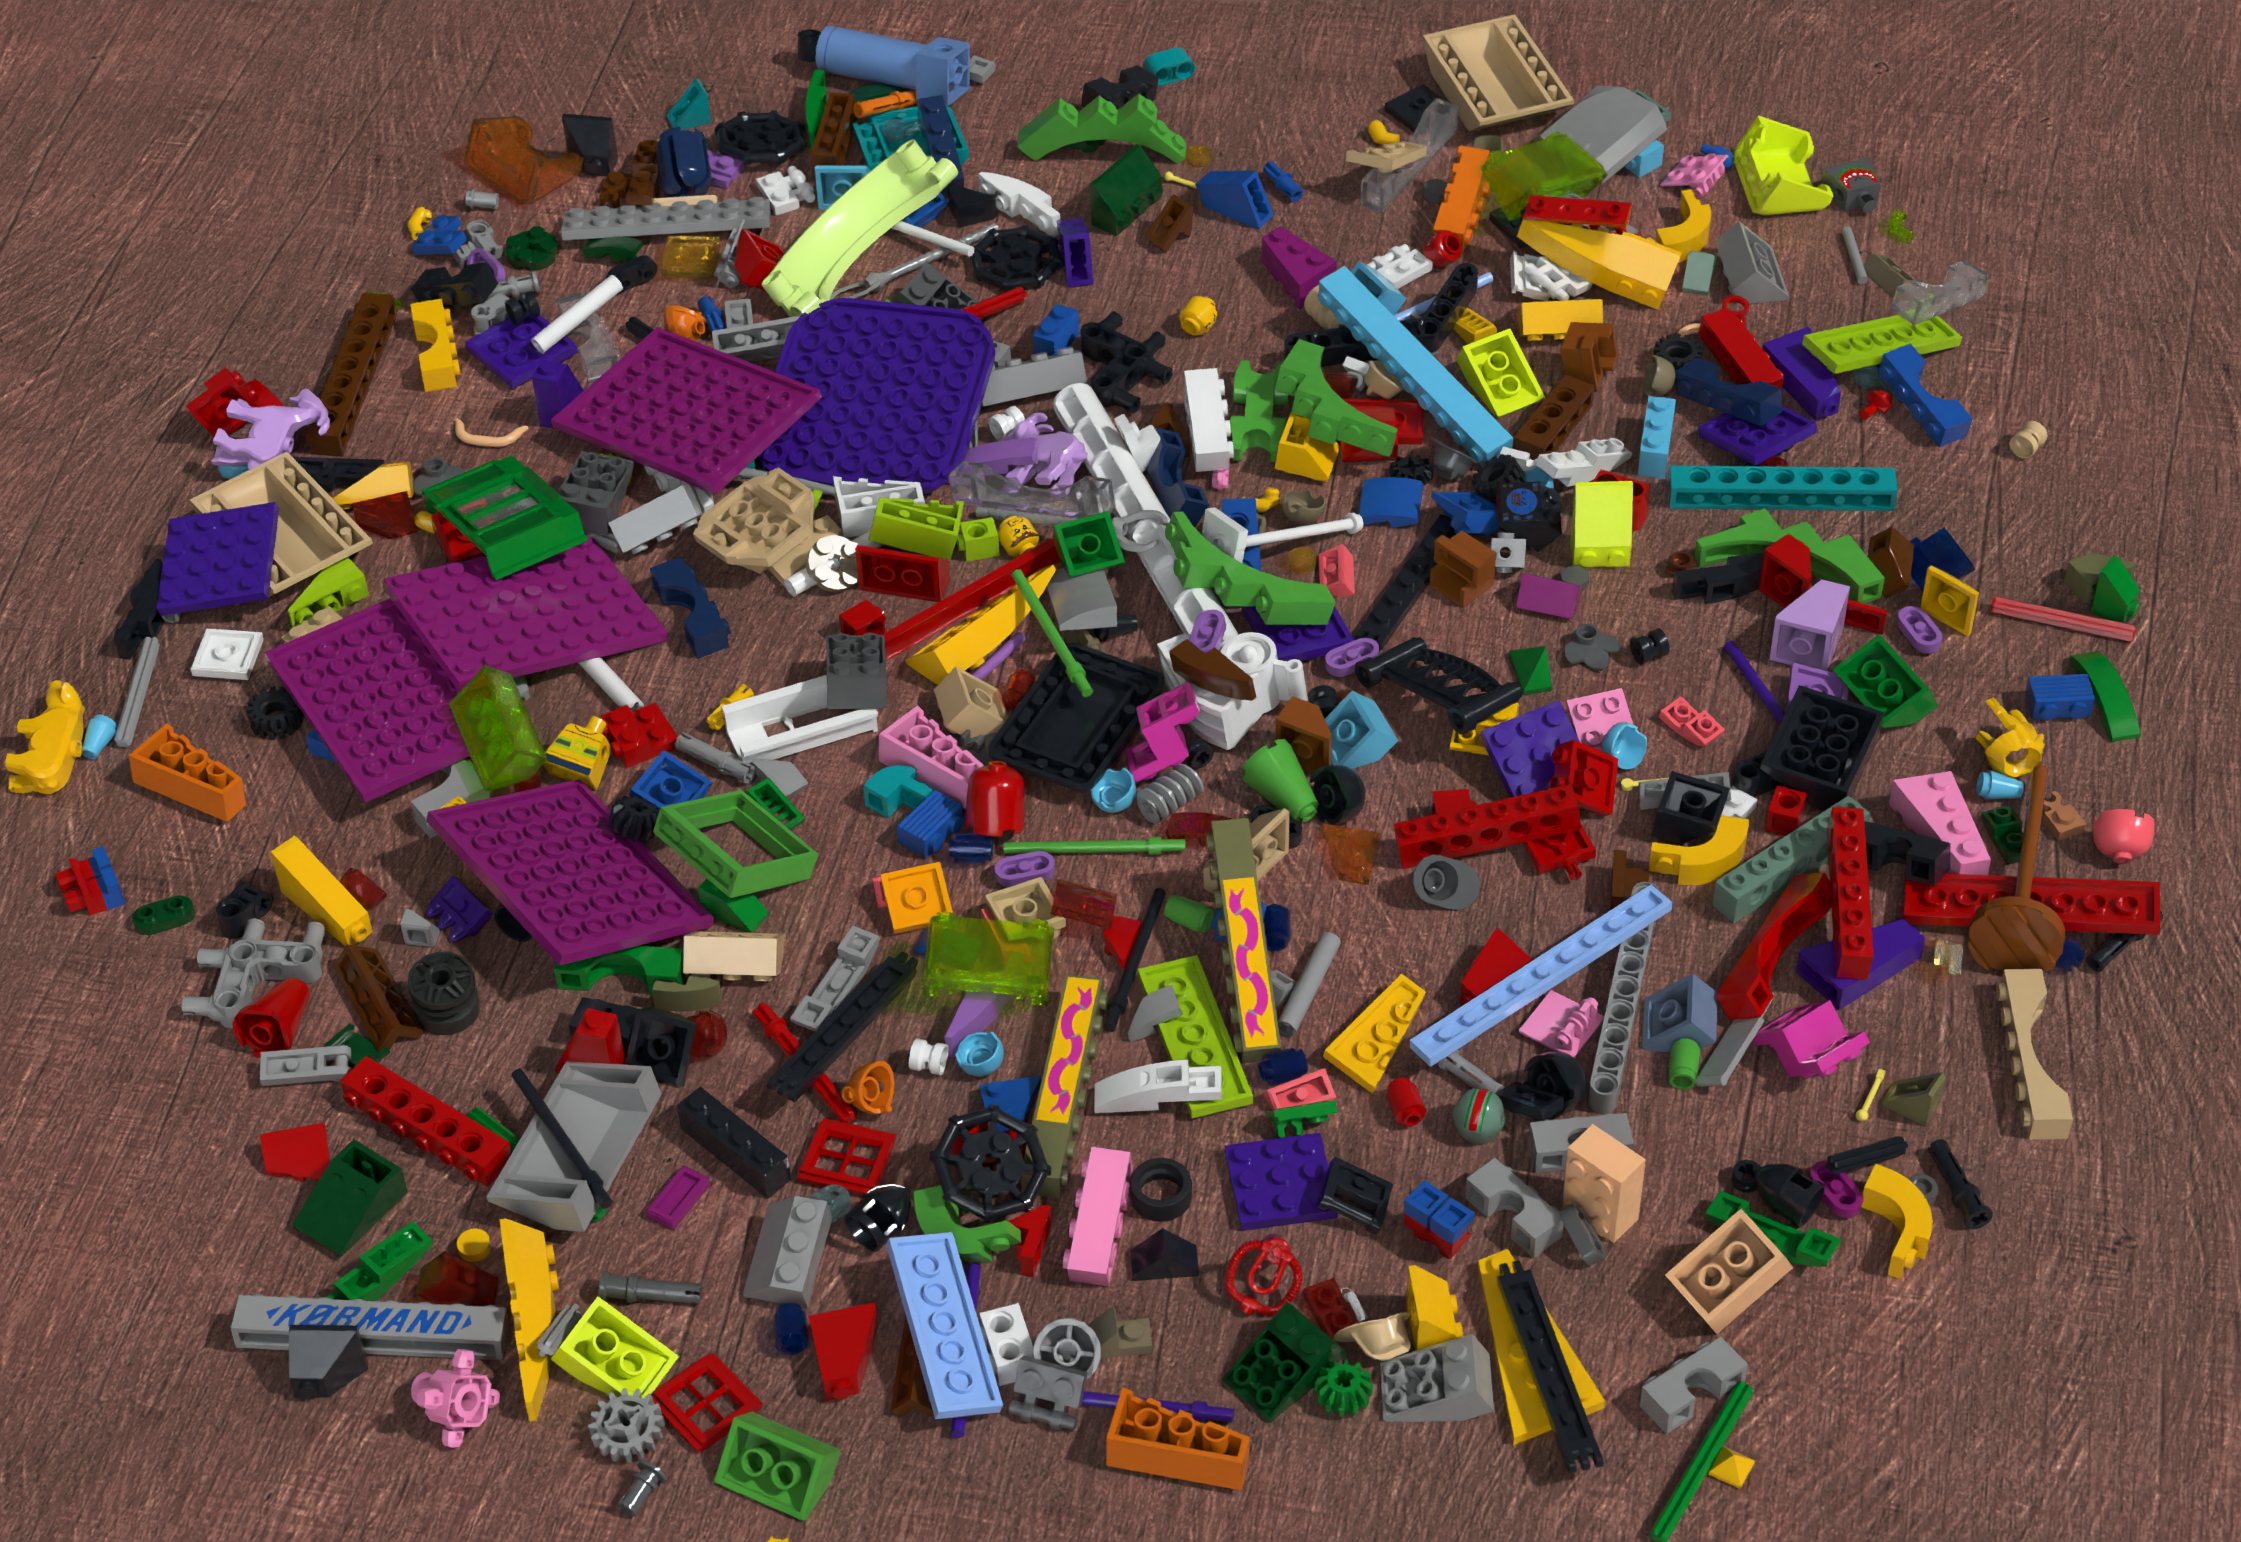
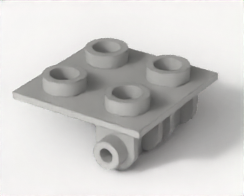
M744 219L739 229L733 227L728 242H731L732 245L727 243L720 258L724 260V263L719 261L714 276L718 277L714 288L718 287L719 282L726 284L729 288H734L740 282V275L734 266L738 247L736 242L745 222Z

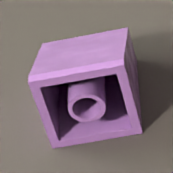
M1820 580L1778 613L1775 618L1770 660L1792 665L1794 662L1828 671L1844 628L1850 586Z

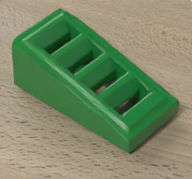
M769 777L745 791L748 796L778 821L781 822L790 816L792 820L784 824L790 831L805 822L806 818ZM765 797H768V798H769L768 800H766V801H764V802L761 801V799H763V798H765ZM773 803L776 804L775 807L771 809L768 808V806L772 805ZM780 810H783V811H784V813H782L781 815H779V816H777V817L774 815L775 813L779 812Z

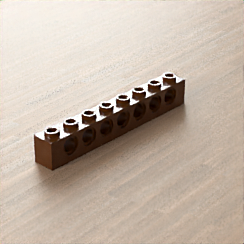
M362 293L359 303L355 304L352 320L348 321L345 338H342L340 341V351L338 355L334 356L332 371L327 374L326 386L324 391H320L319 399L328 411L330 427L322 436L318 433L320 429L317 426L318 421L311 423L305 429L304 439L309 444L311 455L343 457L397 317L393 295Z

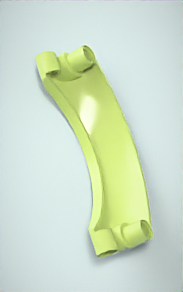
M915 139L907 141L828 207L788 249L761 285L777 306H782L789 317L800 316L805 312L809 314L819 308L820 303L830 300L832 292L842 275L873 242L903 218L934 199L958 175L956 166L946 158H942L936 163L932 156L925 155Z

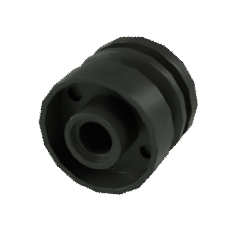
M435 952L424 956L413 965L408 975L407 984L414 1014L419 1025L427 1032L436 1035H453L464 1031L472 1025L479 1014L480 1001L471 964L461 955L452 952Z

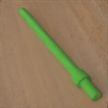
M1017 569L1011 574L1012 578L1065 665V673L1072 683L1076 684L1083 697L1090 696L1093 693V689L1085 678L1086 672L1082 665L1073 658L1022 570Z
M1161 836L1149 837V840L1004 842V854H1025L1044 851L1047 853L1149 852V855H1161L1162 851H1186L1185 839H1161Z

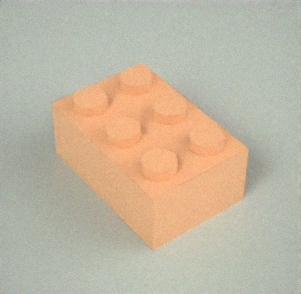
M1592 1124L1568 1147L1562 1208L1577 1202L1586 1213L1596 1234L1604 1236L1615 1243L1639 1218L1646 1159Z
M1740 1209L1666 1273L1665 1276L1713 1331L1718 1334L1793 1267L1749 1216Z

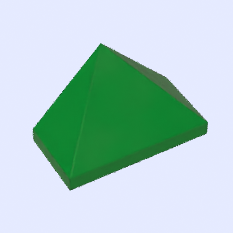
M1546 646L1509 651L1508 655L1523 695L1552 691Z

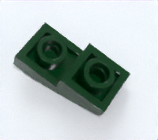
M875 83L860 87L849 93L855 94L856 102H862L888 96L894 91H899L900 93L905 91L897 86Z
M620 236L593 238L587 242L582 251L585 258L595 256L597 259L610 255L612 262L618 260L626 262L637 257V253L643 247V243L637 239Z
M2010 806L1996 807L1992 810L1981 812V818L1988 835L2007 864L2020 861L2023 821Z

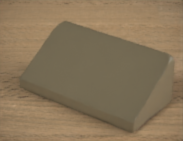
M1871 254L1864 265L1866 274L1894 298L1917 290L1921 286L1916 279L1889 256Z

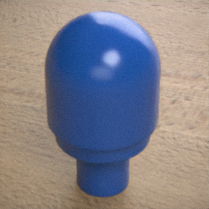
M1704 143L1700 149V152L1704 155H1727L1728 157L1723 162L1725 170L1731 168L1734 164L1733 154L1722 146L1716 145L1711 147Z

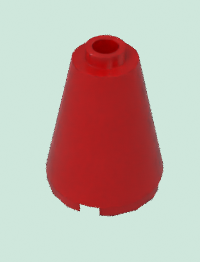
M286 978L242 1008L232 1023L233 1033L238 1042L243 1047L247 1044L254 1050L252 1054L259 1058L261 1052L290 1050L310 998L309 988L300 979Z

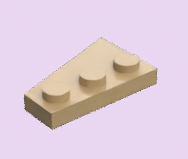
M1403 141L1382 145V148H1363V153L1350 150L1346 152V161L1376 167L1379 172L1392 173L1397 168H1404L1406 164L1415 163L1416 160L1425 157L1427 146Z
M828 515L813 521V533L770 566L768 570L785 587L784 580L806 567V556L812 546L822 537L829 535L843 537L842 529Z

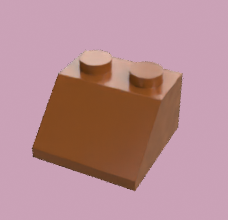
M1292 696L1276 718V740L1285 739L1292 746L1303 771L1313 774L1316 769L1331 765L1332 734L1319 706Z

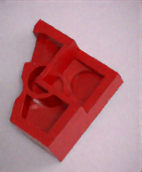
M325 1122L260 1134L265 1170L269 1176L279 1178L288 1176L300 1182H305L306 1178L320 1180L331 1162Z

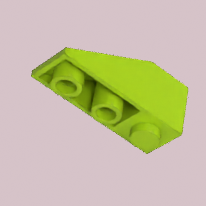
M349 557L323 569L288 609L292 628L307 621L317 611L328 606L337 612L369 596L365 575Z

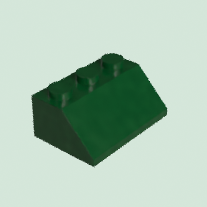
M1136 144L1090 184L1091 225L1115 236L1125 228H1128L1152 204L1159 201L1163 194L1162 175L1141 146Z

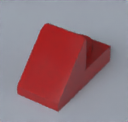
M1045 1204L1008 1221L1021 1230V1243L1013 1245L1018 1246L1016 1261H1020L1021 1275L1034 1278L1052 1227L1051 1206Z

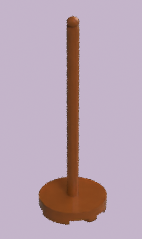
M2043 765L2035 766L2032 771L2015 895L1986 902L1975 911L1970 920L1968 931L1969 951L1976 962L1989 971L1991 967L2001 972H2004V969H2042V971L2048 972L2055 967L2064 950L2066 932L2062 920L2045 904L2030 899L2048 774L2047 768Z

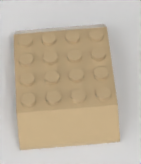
M1515 14L1423 35V43L1431 75L1450 104L1456 108V113L1469 132L1542 114H1549L1574 104V99Z
M288 452L274 457L190 499L196 514L271 502L277 504L279 516L268 597L373 544L372 539Z

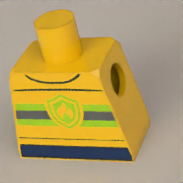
M591 716L585 728L572 723L567 724L541 757V761L548 773L569 781L580 779L587 787L597 790L611 754V746L602 734L607 726L606 722L596 716Z

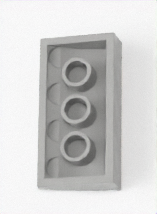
M1064 568L1055 571L1046 587V591L1059 631L1117 627V605L1104 570L1071 579Z

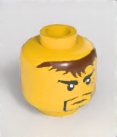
M1194 296L1189 299L1181 310L1179 319L1183 330L1190 335L1196 336L1208 333L1219 315L1212 299Z
M1011 516L1005 519L999 526V542L1007 554L1013 558L1019 557L1035 548L1039 542L1038 533L1025 517Z

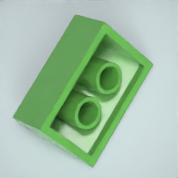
M749 1412L734 1417L714 1482L805 1521L831 1483L841 1450L759 1414Z

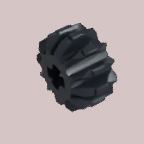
M623 796L622 799H617L612 806L609 816V827L613 829L615 835H621L623 840L631 839L633 843L636 840L647 842L648 839H653L655 836L653 830L659 810L656 809V804L648 803L647 799L642 800L637 796L633 798Z

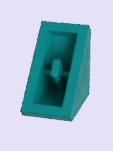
M695 78L666 115L673 128L680 127V130H685L711 123L708 94L699 79Z

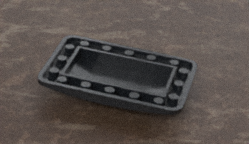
M1068 643L1066 646L1075 661L1079 662L1085 670V678L1093 689V693L1088 697L1082 696L1076 684L1072 683L1065 673L1066 667L1056 653L990 742L988 754L993 761L1005 762L1008 767L1073 791L1087 792L1094 788L1103 777L1104 772L1110 769L1140 727L1136 707L1160 696L1165 686V680L1161 673L1078 643Z

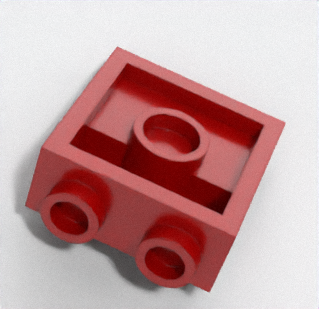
M225 367L204 383L208 390L188 403L186 407L213 437H215L218 428L223 429L230 435L247 422L227 417L226 410L231 399L236 401L241 399L246 401L251 407H260L257 403L260 397L252 386L249 385L247 388L243 386L246 382L236 369L230 372Z
M485 499L474 500L457 509L465 515L486 506L487 503ZM438 511L431 515L432 527L448 564L485 556L479 548ZM491 514L472 521L479 529L494 523Z
M655 702L631 711L628 705L600 715L601 719L607 724L602 734L610 741L614 757L616 759L620 758L626 768L657 757L663 750L669 752L676 749L675 742L678 736Z
M1576 740L1558 744L1551 757L1552 762L1555 763V772L1549 780L1548 789L1572 784L1579 808L1587 809L1604 817L1612 815L1619 758Z

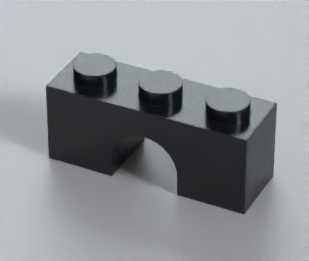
M1136 65L1120 71L1118 83H1112L1103 77L1084 83L1081 106L1086 107L1099 95L1106 101L1111 102L1117 110L1139 93L1144 98L1153 101L1156 97L1159 78L1141 66Z
M486 262L465 265L462 271L453 277L450 276L446 267L425 269L411 287V290L418 302L442 299L444 307L485 303L499 283Z
M1867 821L1864 822L1867 866L1869 870L1878 871L1885 864L1901 863L1906 865L1907 880L1935 886L1949 871L1951 843Z

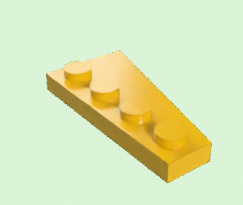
M1401 974L1325 1049L1323 1057L1373 1094L1422 1004L1426 991Z

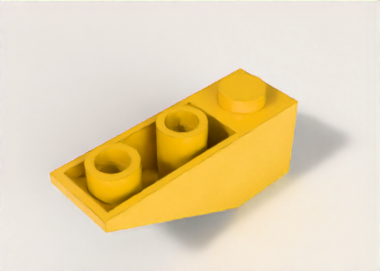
M410 462L382 464L332 499L342 509L353 508V503H363L364 507L378 506L380 501L391 500V504L407 503L408 498L414 495Z

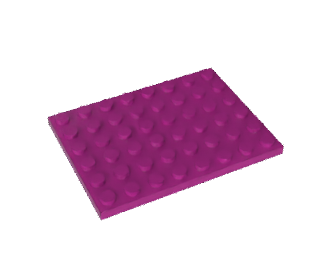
M657 327L555 415L551 422L553 428L717 494L822 397L820 389Z
M587 534L585 535L588 541L499 580H495L491 576L486 556L383 579V589L458 691L666 642L668 636L667 630L595 539Z
M391 598L264 652L267 662L364 803L526 731L525 722L495 682L458 691Z
M580 779L428 811L426 822L559 966L712 927L714 917L639 840L633 843L631 839L623 840L621 835L613 833V829L609 827L611 811Z

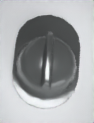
M1430 437L1436 443L1432 464L1437 468L1438 475L1441 478L1452 480L1455 477L1463 478L1473 464H1478L1473 458L1455 450L1436 438Z
M1430 855L1423 858L1410 874V877L1413 878L1412 882L1416 894L1421 900L1433 905L1461 910L1469 907L1479 894L1480 881L1477 873L1470 865L1462 861L1441 855Z

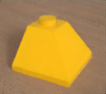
M1931 565L1927 568L1920 608L1927 614L1968 637L1972 632L1979 592L1960 579Z

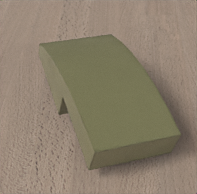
M689 976L686 985L656 980L652 988L655 1008L666 1011H696L720 1006L722 1003L720 982L707 977Z

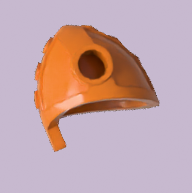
M669 305L664 308V330L695 342L705 332L706 319L701 315L700 311L695 312L678 305Z
M874 1061L860 1065L852 1073L848 1085L842 1089L843 1100L846 1103H852L856 1108L871 1115L891 1112L892 1107L890 1105L894 1095L895 1082L890 1065L885 1061ZM880 1081L884 1084L883 1090L879 1086Z

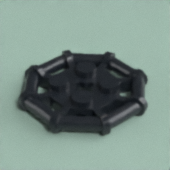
M771 110L770 113H746L741 111L734 118L725 123H719L716 126L715 134L718 137L717 150L723 155L728 154L743 161L744 165L750 166L751 163L773 162L778 165L783 164L790 156L805 150L807 143L803 136L804 125L800 121H792L783 117L774 110Z
M1023 224L1022 227L1009 229H990L988 234L976 246H973L974 253L969 257L974 269L973 277L977 281H985L999 287L1003 292L1019 286L1023 288L1034 286L1041 288L1050 276L1057 270H1061L1064 266L1063 258L1058 248L1059 241L1054 235L1048 236L1029 228L1027 224ZM1029 238V239H1031V240H1033V241H1036V242H1038V243H1040V244H1038V245H1037V244H1034V243H1032V242H1030V241H1027V239ZM992 244L995 246L991 251H985ZM1049 252L1050 258H1043L1042 255ZM982 262H988L990 265L985 267Z
M991 1105V1108L960 1116L954 1114L948 1118V1125L934 1151H931L929 1155V1160L934 1164L944 1194L942 1196L943 1200L946 1203L950 1201L978 1216L984 1223H990L992 1219L1024 1211L1027 1213L1033 1209V1202L1046 1177L1051 1175V1166L1047 1164L1037 1135L1038 1128L1035 1125L1030 1126L1000 1110L999 1105ZM988 1122V1130L971 1135L966 1127ZM997 1123L1020 1136L1013 1140L1007 1133L998 1132ZM958 1135L964 1144L958 1155L949 1154L948 1151ZM1025 1142L1034 1165L1025 1164L1019 1147ZM987 1157L997 1162L993 1172H991L989 1167L982 1166ZM948 1165H955L960 1179L959 1184L954 1185ZM1022 1174L1032 1175L1024 1193H1021L1016 1187ZM966 1189L970 1192L973 1190L979 1193L978 1196L983 1198V1204L961 1192ZM1009 1195L1013 1199L1012 1201L992 1206L993 1198Z

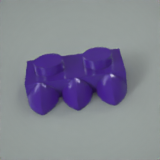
M452 875L430 902L427 917L430 918L442 914L439 921V929H446L454 925L450 940L458 941L469 934L474 937L494 913L460 879Z

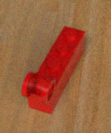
M1736 295L1728 296L1723 300L1721 310L1701 317L1698 335L1735 385L1762 381L1779 387L1782 390L1784 376L1781 370L1775 367L1768 353L1762 350L1755 336L1749 333L1745 327V315L1749 311V303L1745 298ZM1737 302L1742 304L1744 309L1738 312L1732 311L1727 307V304Z

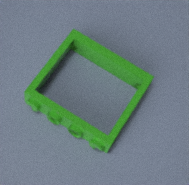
M742 790L660 807L653 830L655 835L729 898L808 880L811 878L818 857L816 851ZM742 800L745 802V805H740ZM733 821L777 859L742 867L698 828Z

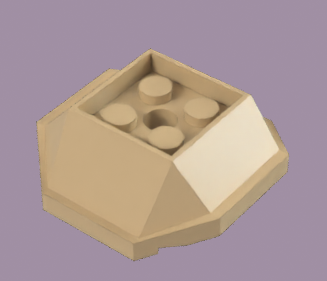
M776 468L769 471L768 475L757 476L745 481L703 513L699 520L698 528H695L693 536L697 543L725 563L740 565L761 574L813 533L814 495L810 488L782 469Z

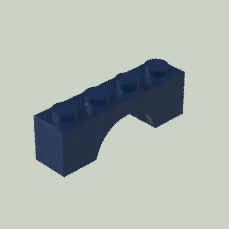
M943 96L917 99V118L922 137H925L930 156L934 158L936 163L942 158L950 160L958 170V175L950 184L964 187V176ZM947 186L940 192L946 198H948Z
M1697 357L1675 371L1677 395L1761 427L1783 412L1782 393L1779 387L1762 381L1743 385L1722 382L1718 379L1717 365Z
M1155 427L1161 439L1147 466L1151 480L1168 517L1171 519L1173 512H1184L1191 524L1196 527L1205 510L1209 507L1207 498L1202 487L1182 482L1181 470L1186 449L1179 433Z
M682 557L651 567L652 587L664 606H682L692 611L690 616L683 621L686 642L696 658L699 659L728 648L727 635L731 634L729 624L725 618H720L716 603L709 601L703 583L698 584L692 566L687 567Z

